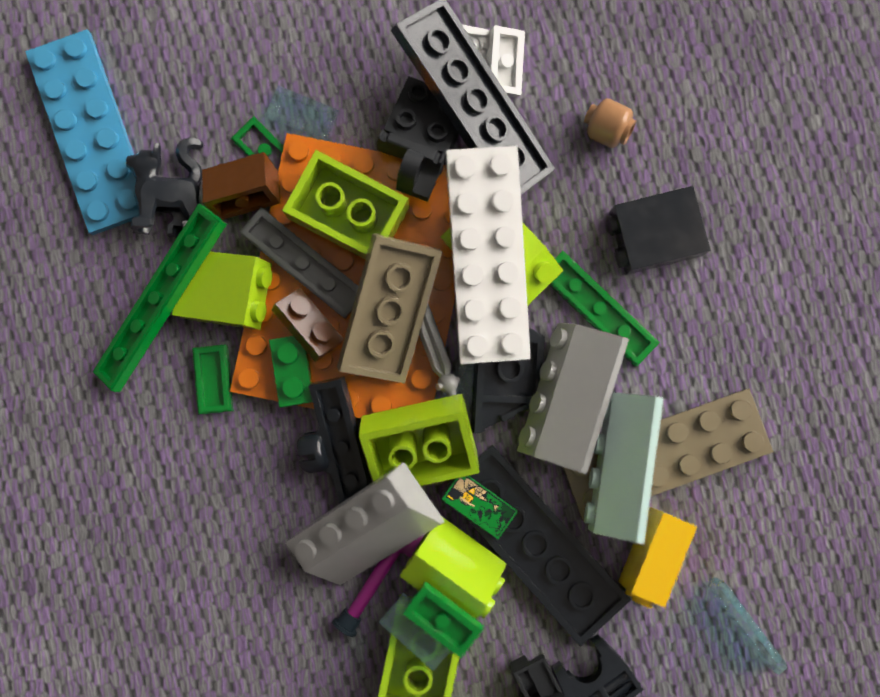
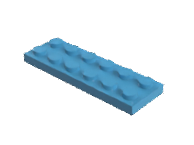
M86 29L25 51L88 233L95 235L131 222L132 218L138 216V208L134 197L136 179L132 171L126 167L127 156L134 155L92 34Z

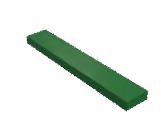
M200 204L197 205L94 368L93 373L110 391L121 392L227 224L207 207Z

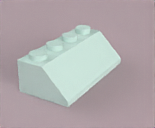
M612 392L602 423V430L599 433L594 449V454H598L597 467L591 468L589 476V488L593 489L592 503H586L584 523L589 524L588 530L591 532L644 544L663 404L662 397Z

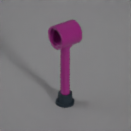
M424 535L378 562L349 609L345 608L339 618L333 619L332 624L340 632L349 637L357 635L356 628L362 620L360 615L400 553L411 557Z

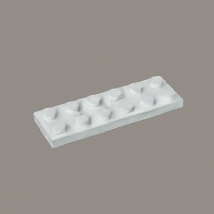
M518 146L446 150L460 364L531 359Z

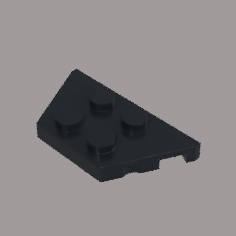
M529 329L531 359L474 363L471 415L472 433L480 434L485 431L484 429L500 421L505 422L523 410H530V400L536 394L541 379L540 369L544 359L545 336L533 329Z

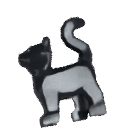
M188 137L182 139L177 144L175 153L178 162L189 171L187 178L157 177L162 165L160 143H155L153 150H140L135 155L127 156L126 167L132 171L136 179L134 197L138 208V216L132 218L131 229H133V233L149 235L154 225L156 212L170 213L173 216V222L167 225L168 237H178L199 204L202 168L189 155V151L191 149L203 148L204 145L201 140Z

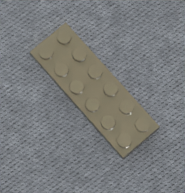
M750 388L660 419L650 497L774 452ZM594 452L587 474L562 466L582 521H584L586 503H592L593 489L589 488V476L591 468L597 467L598 454H594Z

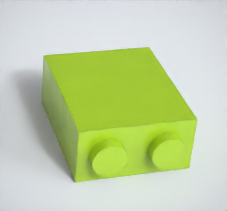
M209 252L173 308L172 315L192 321L261 330L262 321L266 316L267 310L265 304L267 290L272 282V263L256 256Z
M442 517L444 522L424 535L399 576L418 590L425 581L473 618L477 619L480 616L484 619L495 604V600L491 597L498 593L505 581L501 575L505 569L506 562Z

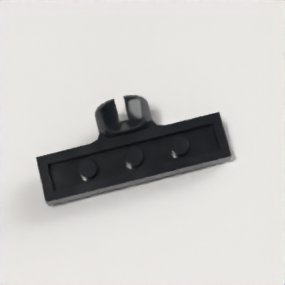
M345 376L313 382L309 385L319 430L304 433L297 441V456L307 455V460L299 461L300 466L309 474L322 471L330 473L339 504L372 483L359 438V430Z

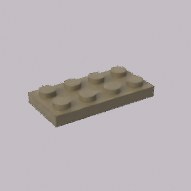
M375 233L372 234L337 364L340 372L400 383L406 382L442 256L440 249Z

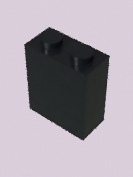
M693 186L614 205L609 211L610 216L606 217L609 234L611 236L615 235L618 248L615 249L617 265L619 268L624 267L626 275L701 257L711 251Z

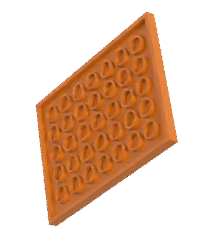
M287 133L278 170L280 204L270 206L269 214L359 286L365 259L289 220L282 211L315 150H318L408 197L410 208L393 238L437 248L442 251L428 304L445 347L455 302L452 251L441 239V236L450 228L446 165H443L442 173L436 181L428 202L396 190L398 173L402 163L400 158L380 151ZM261 251L259 258L272 263V282L268 287L265 302L266 316L262 321L261 330L243 329L230 392L279 402L269 340L293 335L271 310L275 303L301 288L343 339L345 338L351 313L344 319ZM418 336L405 383L340 372L337 364L344 340L339 346L316 362L308 354L312 383L345 376L356 418L435 400V385L438 383L439 376L431 368L420 336ZM313 403L297 405L314 409Z

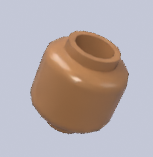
M606 98L598 106L595 104L590 106L584 123L588 124L587 135L589 138L609 148H616L620 143L623 145L627 143L635 128L636 120L633 119L632 109Z

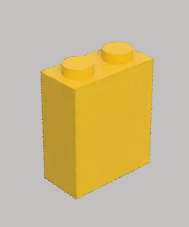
M649 507L644 544L633 543L618 580L626 588V595L632 597L631 600L652 609L654 603L665 608L697 526Z

